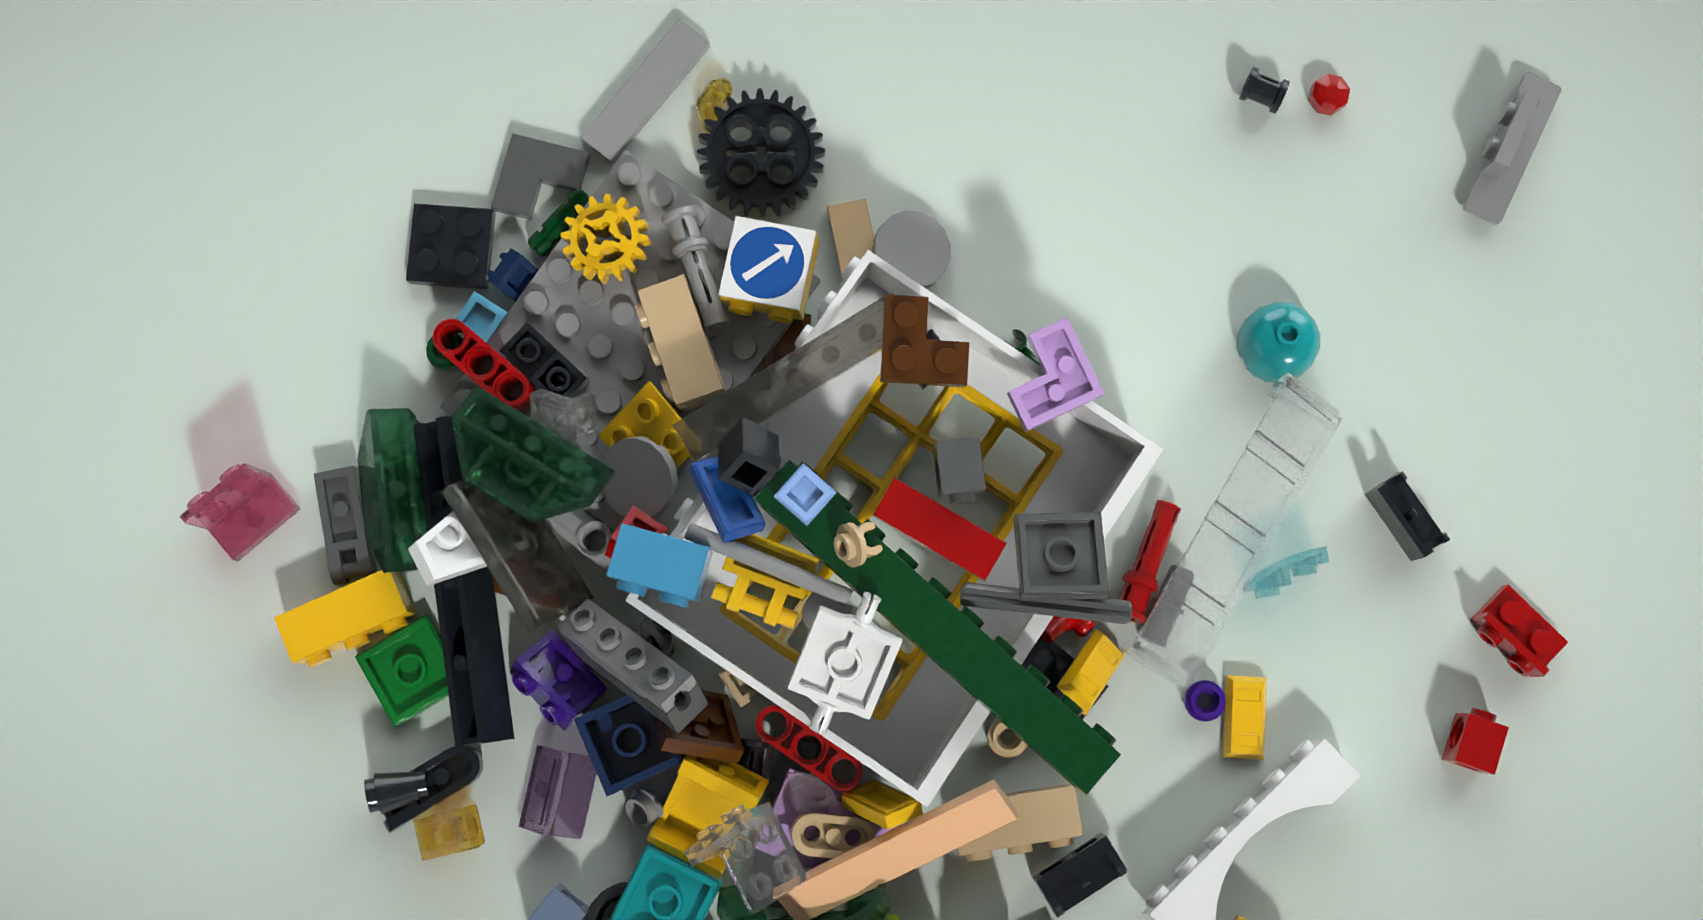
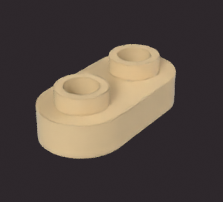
M805 812L794 820L790 829V838L795 848L800 853L811 857L833 859L876 838L873 827L865 819L854 815ZM808 826H816L818 828L817 837L813 840H806L804 838V830ZM852 829L858 830V841L854 844L846 843V833Z

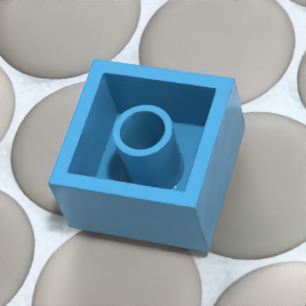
M622 523L607 576L617 580L615 588L645 597L646 590L651 589L660 592L658 600L687 608L689 600L699 603L713 552L707 546Z

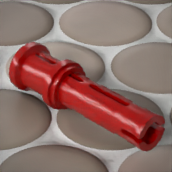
M1156 501L1151 520L1147 526L1131 570H1127V573H1124L1122 578L1125 584L1119 600L1131 602L1132 615L1130 621L1134 623L1145 624L1147 617L1144 613L1152 592H1157L1158 581L1155 578L1171 538L1174 525L1181 512V508L1167 501Z

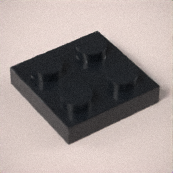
M414 204L406 281L414 285L488 290L489 281L487 280L489 277L487 272L491 266L495 211L486 208Z

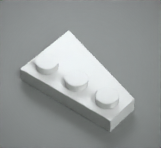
M495 476L416 541L408 550L426 586H430L522 555L532 546Z

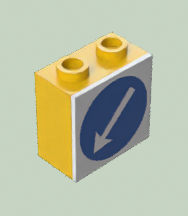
M736 216L718 294L723 304L728 306V311L744 316H751L753 311L767 313L769 319L781 323H792L793 318L803 320L820 244L816 230Z

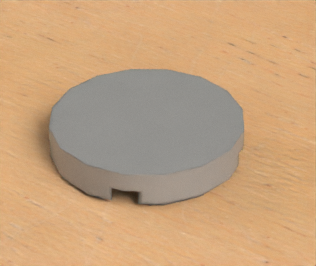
M903 211L889 217L878 228L873 241L872 253L926 288L935 283L946 272L951 260V243L945 229L934 218L922 212Z
M644 436L629 437L618 441L609 447L601 460L599 470L601 491L608 504L622 516H626L632 506H635L650 517L656 516L669 507L672 502L670 500L673 497V492L677 491V468L669 451L661 444L657 445L650 441V438Z

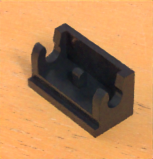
M1401 471L1395 473L1364 495L1410 561L1425 558L1434 552L1433 548L1448 542L1450 537L1446 532L1442 533L1406 482L1408 477Z
M1099 833L1034 875L1032 879L1058 918L1064 912L1113 880L1126 874L1127 869L1107 836Z

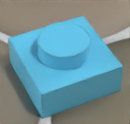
M474 291L456 319L463 322L488 344L508 315V312Z

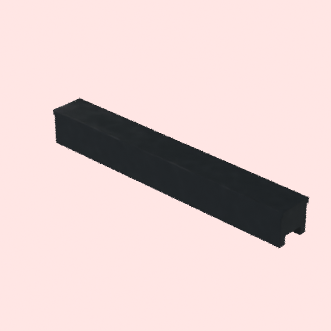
M471 415L462 417L441 416L435 418L436 421L413 425L427 532L481 488ZM489 565L434 584L455 746L515 739L492 567Z

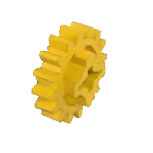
M605 194L603 203H598L593 196H590V207L584 209L581 205L577 204L574 206L579 214L577 218H565V222L571 227V231L561 233V238L570 244L562 249L563 253L567 258H573L570 265L576 272L583 269V275L586 279L591 281L596 273H598L599 280L603 284H607L609 275L614 274L619 282L623 281V271L625 269L634 274L637 272V268L634 265L636 259L643 261L647 259L641 247L651 245V240L647 235L641 233L650 229L645 219L638 220L642 213L637 206L629 209V203L624 197H621L614 204L610 194ZM626 221L631 228V240H628L623 234L626 229ZM612 235L617 242L604 240L600 243L596 236L608 238ZM581 237L585 238L589 244L585 250L587 252L586 257L581 248Z

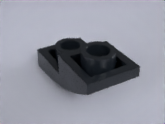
M528 322L499 350L558 407L587 379Z

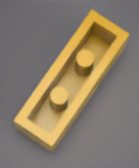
M387 567L274 617L291 662L297 664L307 663L308 668L331 660L330 652L345 646L346 650L350 651L369 643L370 639L368 636L383 629L384 633L388 634L408 625L406 619L417 613L399 570Z

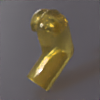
M726 78L712 80L697 99L696 106L704 133H711L704 127V120L711 119L717 121L714 107L723 108L727 102V97L733 93V86Z

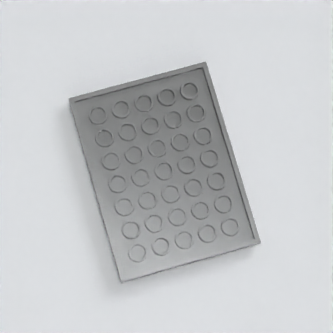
M627 150L624 151L600 184L593 197L598 203H603L605 194H610L614 204L621 197H624L629 203V209L637 206L642 213L638 220L645 219L650 228L646 232L641 233L647 235L651 240V245L641 247V250L647 256L646 261L636 259L634 265L637 268V272L634 274L625 269L623 271V281L619 282L614 274H611L607 284H603L598 278V273L590 281L583 275V269L576 272L570 265L573 258H567L562 250L570 244L561 238L509 310L508 315L488 343V345L512 364L499 350L528 322L587 379L560 407L537 388L538 400L534 408L527 413L516 414L502 406L464 373L440 406L441 409L453 417L471 415L473 431L614 530L618 528L625 516L620 515L608 504L601 491L599 470L601 460L609 448L599 437V434L648 381H651L657 390L663 393V397L666 399L661 381L667 378L662 364L656 366L650 354L648 343L654 341L650 327L643 329L638 318L635 305L641 304L637 291L683 274L688 280L682 260H677V257L673 255L672 249L675 245L669 228L663 225L661 217L679 207L695 206L697 211L695 220L701 237L706 238L708 243V250L705 252L718 293L734 226V221ZM589 201L585 205L584 209L590 207ZM626 221V229L623 234L628 240H631V228ZM612 235L608 238L596 236L600 243L604 240L617 242ZM581 237V248L586 257L587 252L585 250L589 244L585 238ZM814 274L808 299L820 284V279ZM722 302L729 323L721 328L706 332L728 396L685 412H681L675 402L670 404L673 409L678 411V415L686 421L687 426L696 437L702 440L700 445L702 448L710 440L791 323L773 321L768 318L767 313L753 311L751 316L735 314L728 311V306H725ZM493 358L485 359L480 363L478 368L479 375H484L491 371L494 363ZM516 384L510 388L507 396L508 401H514L521 397L524 389L523 384ZM688 457L677 469L678 483L696 458L691 460Z

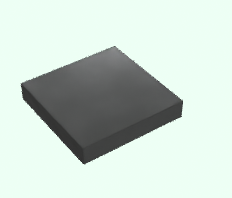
M1101 512L1015 514L1014 531L1020 601L1107 599L1109 586Z

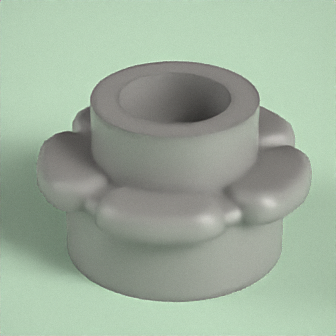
M644 788L634 790L631 793V798L625 805L630 820L641 828L654 825L657 819L662 818L664 814L663 801L653 790Z

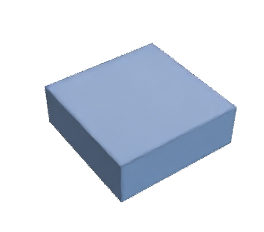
M803 463L774 495V498L804 525L808 526L834 497L836 491Z

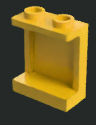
M686 755L677 772L679 775L663 806V817L657 819L646 840L654 844L658 849L692 864L707 874L720 878L769 780L737 763L720 760L714 761L708 758Z

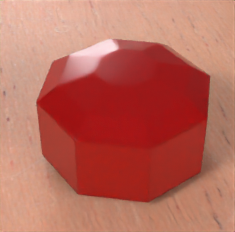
M1326 74L1312 84L1308 101L1316 113L1332 116L1343 109L1348 103L1350 88L1341 76Z

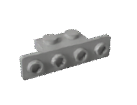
M1527 72L1522 77L1512 101L1506 103L1498 117L1497 123L1501 125L1496 135L1489 139L1482 152L1481 157L1484 158V161L1463 205L1464 211L1494 225L1502 221L1562 89L1560 86L1530 72Z

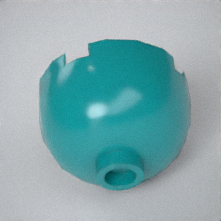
M1275 302L1259 307L1244 320L1237 336V351L1239 357L1242 356L1244 363L1248 366L1247 370L1253 376L1265 382L1285 383L1298 378L1313 365L1320 350L1321 334L1316 321L1305 309L1293 303Z

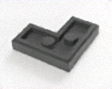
M512 133L491 208L496 212L532 220L542 184L574 191L577 188L581 189L590 159L589 153Z

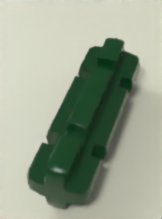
M575 189L566 198L568 200L566 205L562 203L541 225L543 229L540 232L536 230L528 239V245L538 255L546 256L554 247L552 243L555 240L559 242L561 233L569 229L570 226L565 222V218L572 217L576 219L579 215L574 206L579 204L583 208L589 201V196L583 190Z

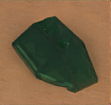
M477 385L451 416L463 480L531 523L591 506L615 474V470Z
M409 408L368 409L365 415L357 458L365 537L383 573L419 571L408 548L427 533L413 425L420 422Z

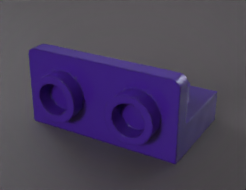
M552 629L520 655L510 670L512 682L516 689L525 696L530 695L540 705V712L550 724L558 725L564 731L573 724L575 718L581 715L608 689Z

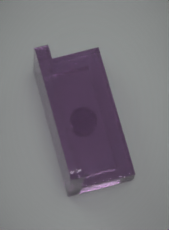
M537 745L518 827L541 835L572 839L582 838L597 775L589 755L570 753L553 747Z

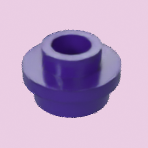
M1197 681L1190 685L1185 692V709L1191 717L1198 721L1208 722L1215 720L1225 709V694L1221 687L1212 681ZM1202 693H1206L1211 699V703L1206 709H1202L1197 703L1198 696Z

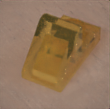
M476 805L413 820L422 861L475 849L485 842Z

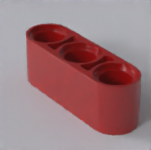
M446 319L436 326L433 332L435 347L497 402L516 414L527 413L534 408L538 400V391L535 385L468 326L458 319ZM463 333L464 339L462 344L455 349H450L449 342L455 334ZM493 358L494 363L491 371L487 374L479 375L478 368L480 363L485 359ZM516 384H523L524 389L521 397L514 401H508L507 396L510 388Z
M771 705L764 708L758 714L756 719L758 735L815 776L840 791L851 790L860 783L863 776V768L859 760L818 732L811 730L809 726L778 705ZM771 712H779L786 718L787 727L780 736H772L765 731L764 719ZM812 735L820 741L822 750L817 758L805 759L799 754L798 743L802 737ZM841 759L852 761L856 767L855 777L847 783L837 781L832 774L833 765Z

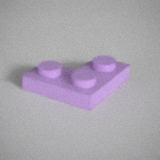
M1068 317L1027 336V340L1044 375L1007 393L1025 432L1098 399L1105 394Z

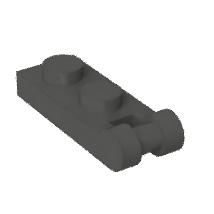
M349 466L314 473L329 571L333 584L335 586L346 584L350 578L360 576L364 578L376 573L377 567L372 555L358 468ZM355 549L357 561L346 563L343 552Z

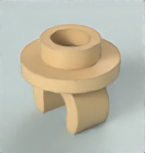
M849 522L838 527L836 537L834 538V549L839 559L848 566H861L865 563L866 558L877 555L883 550L882 545L874 547L866 545L864 533L876 528L873 522H866L858 526Z

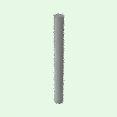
M694 523L689 524L684 539L710 547L711 550L844 606L848 605L853 593L852 589L732 540L723 543L718 533Z

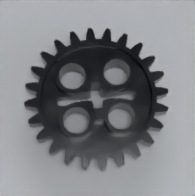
M758 88L756 99H750L747 92L743 90L741 102L738 104L733 98L728 96V110L725 111L715 106L714 114L717 121L711 119L704 120V127L711 133H700L698 136L699 142L707 147L697 150V158L708 160L699 166L700 174H712L705 181L706 188L719 187L715 195L717 201L727 196L730 197L729 210L731 211L739 203L743 204L744 216L750 214L752 207L758 208L760 218L765 217L767 207H772L774 213L780 216L781 204L783 203L794 210L796 207L794 196L797 195L801 199L807 200L809 193L804 186L816 188L818 185L817 178L811 173L823 172L824 165L814 160L825 156V148L814 146L823 139L822 132L811 133L816 126V118L804 121L803 118L807 107L803 105L793 110L792 96H789L784 103L778 102V90H774L770 99H764L762 88ZM737 127H744L752 135L748 140L740 142L734 140L730 133ZM775 127H785L789 130L791 136L785 141H777L771 137L770 131ZM757 147H765L766 156L764 160H758L756 154ZM794 150L796 152V155L789 156L788 154H784V152ZM734 151L735 153L741 154H736L733 157H729L726 155V152ZM740 165L747 166L753 174L747 180H737L731 175L733 168ZM777 165H785L791 170L792 175L786 180H777L770 171Z

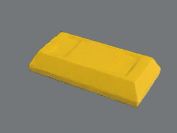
M1097 629L1094 630L1058 683L1057 688L1082 708L1083 715H1087L1123 660L1124 654L1104 633Z
M1225 675L1226 705L1224 709L1222 757L1264 760L1267 678Z

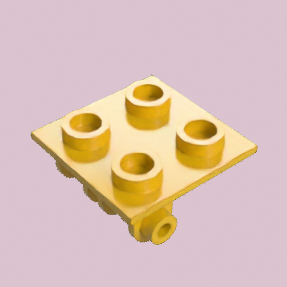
M651 381L647 382L599 434V437L608 448L618 441L629 437L644 436L650 438V441L657 445L661 444L669 451L677 469L688 457L692 460L703 451V448L700 446L702 440L696 437L687 426L686 421L678 415V411L672 408L663 397V393L658 391Z

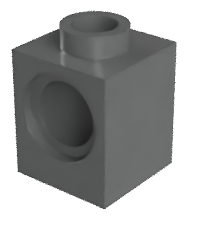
M979 437L936 442L932 450L938 498L949 497L950 504L976 501L975 494L982 493L986 489Z

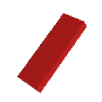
M896 478L893 479L872 515L982 581H986L1007 544Z

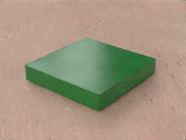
M427 614L354 656L394 727H399L449 697L441 635Z

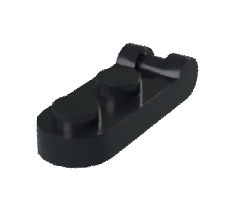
M469 745L453 746L410 771H425L429 796L421 797V799L409 803V806L403 810L397 808L385 813L386 820L383 823L388 832L391 833L412 819L474 783L483 771L481 754Z

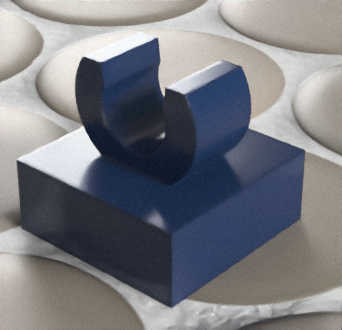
M510 248L507 253L500 254L499 257L502 261L496 269L487 272L489 277L487 281L509 299L516 302L539 269L519 252Z

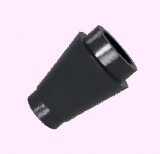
M425 771L374 773V778L364 780L365 795L370 813L380 811L383 815L421 799V797L429 796Z

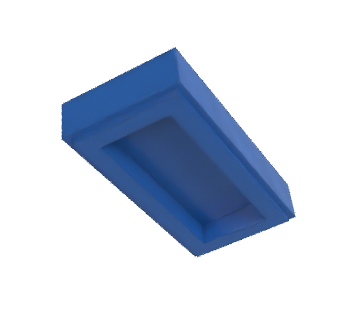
M718 456L691 463L689 472L723 543L764 530L766 523L753 496L718 479Z

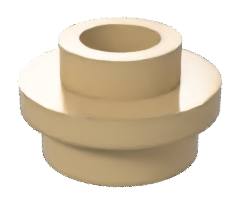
M996 719L989 727L987 734L990 748L1002 757L1011 758L1018 756L1025 750L1027 744L1016 735L1012 744H1003L1000 740V734L1004 729L1009 728Z

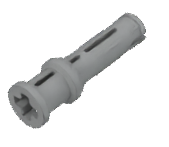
M695 206L679 207L664 214L661 220L663 225L668 226L675 247L672 249L674 257L683 262L705 331L718 329L727 325L729 319L725 314L705 252L708 250V243L706 238H702L695 220L697 215Z

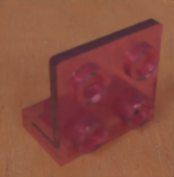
M243 463L242 465L237 464L227 469L219 478L221 482L212 490L201 492L193 497L187 504L188 509L180 515V518L185 524L207 529L230 558L234 561H239L301 510V508L270 472Z

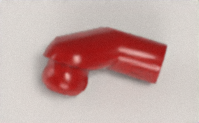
M1053 616L1041 637L1050 644L1065 631H1075L1077 636L1086 637L1095 627V622L1092 620Z

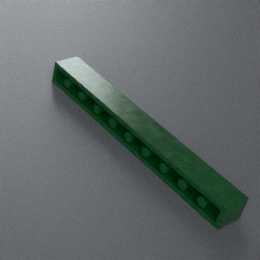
M789 460L754 498L756 504L859 596L863 597L864 592L871 593V600L874 594L880 597L881 602L876 609L877 612L1079 792L1087 795L1120 757L1121 754L1112 746L1117 740L1098 723L1091 728L1079 717L1083 712L1082 708L1067 695L1063 694L1060 698H1057L1048 690L1046 686L1050 683V680L1031 664L1027 669L1021 666L1013 658L1018 652L999 635L992 640L980 629L984 622L972 610L964 606L960 611L947 599L952 594L938 580L932 577L927 582L915 571L919 564L901 548L894 553L882 541L886 535L876 525V528L864 533L866 545L869 547L882 545L883 550L879 554L866 558L865 563L857 567H850L839 559L834 549V538L836 537L838 527L849 522L857 526L862 524L849 513L854 506L836 491L834 497L808 526L804 525L778 502L774 495L803 463L817 476L819 475L805 462L801 461L797 466ZM866 519L864 523L871 521L869 519Z

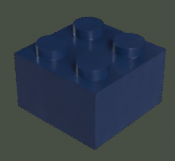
M628 695L574 719L607 797L681 764L686 757L685 754H673L660 750L653 722L656 716Z

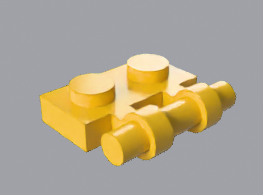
M755 534L734 540L813 574L819 562L818 558ZM726 557L722 570L738 575L734 587L717 582L711 598L726 603V609L738 613L741 609L764 618L763 623L775 627L776 623L793 629L799 613L783 607L788 594L804 601L808 590ZM750 581L775 589L771 601L746 593Z

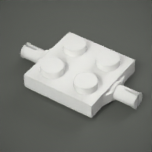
M863 593L855 615L842 614L821 605L818 608L787 687L791 691L809 697L818 705L809 724V728L815 732L818 725L820 734L827 732L834 711L850 712L869 720L902 644V636L879 628L872 622L876 609L881 602V598L875 594L871 600V593Z

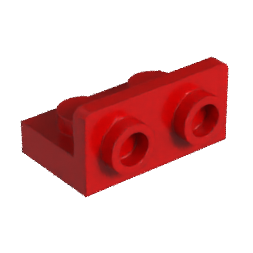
M1509 584L1502 585L1470 619L1479 628L1476 631L1479 637L1494 648L1498 646L1509 657L1507 659L1509 666L1524 677H1544L1550 671L1546 666L1568 644V641Z

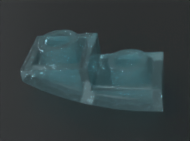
M1327 546L1303 551L1271 563L1241 584L1242 593L1255 591L1256 599L1281 595L1279 587L1292 585L1289 570L1292 569L1293 577L1318 573L1317 566L1329 563Z

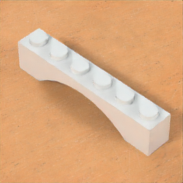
M1325 738L1313 741L1312 743L1308 739L1305 740L1290 754L1294 761L1284 771L1277 768L1262 782L1261 785L1265 790L1255 800L1250 796L1233 811L1232 814L1236 819L1226 829L1221 825L1204 840L1207 848L1197 858L1190 855L1175 869L1174 872L1178 877L1168 887L1161 884L1146 898L1145 902L1149 906L1141 914L1147 920H1216L1217 902L1224 877L1235 856L1246 842L1266 824L1289 812L1306 807L1332 805L1361 775Z

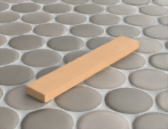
M993 779L777 886L775 897L793 920H810L1016 820L1017 811L998 783Z

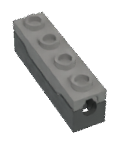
M587 598L558 625L571 649L581 660L676 733L683 730L708 705L706 698L691 673ZM683 696H684V697H685V701L683 702V704L680 705L679 707H676L675 705H676V704L683 698Z

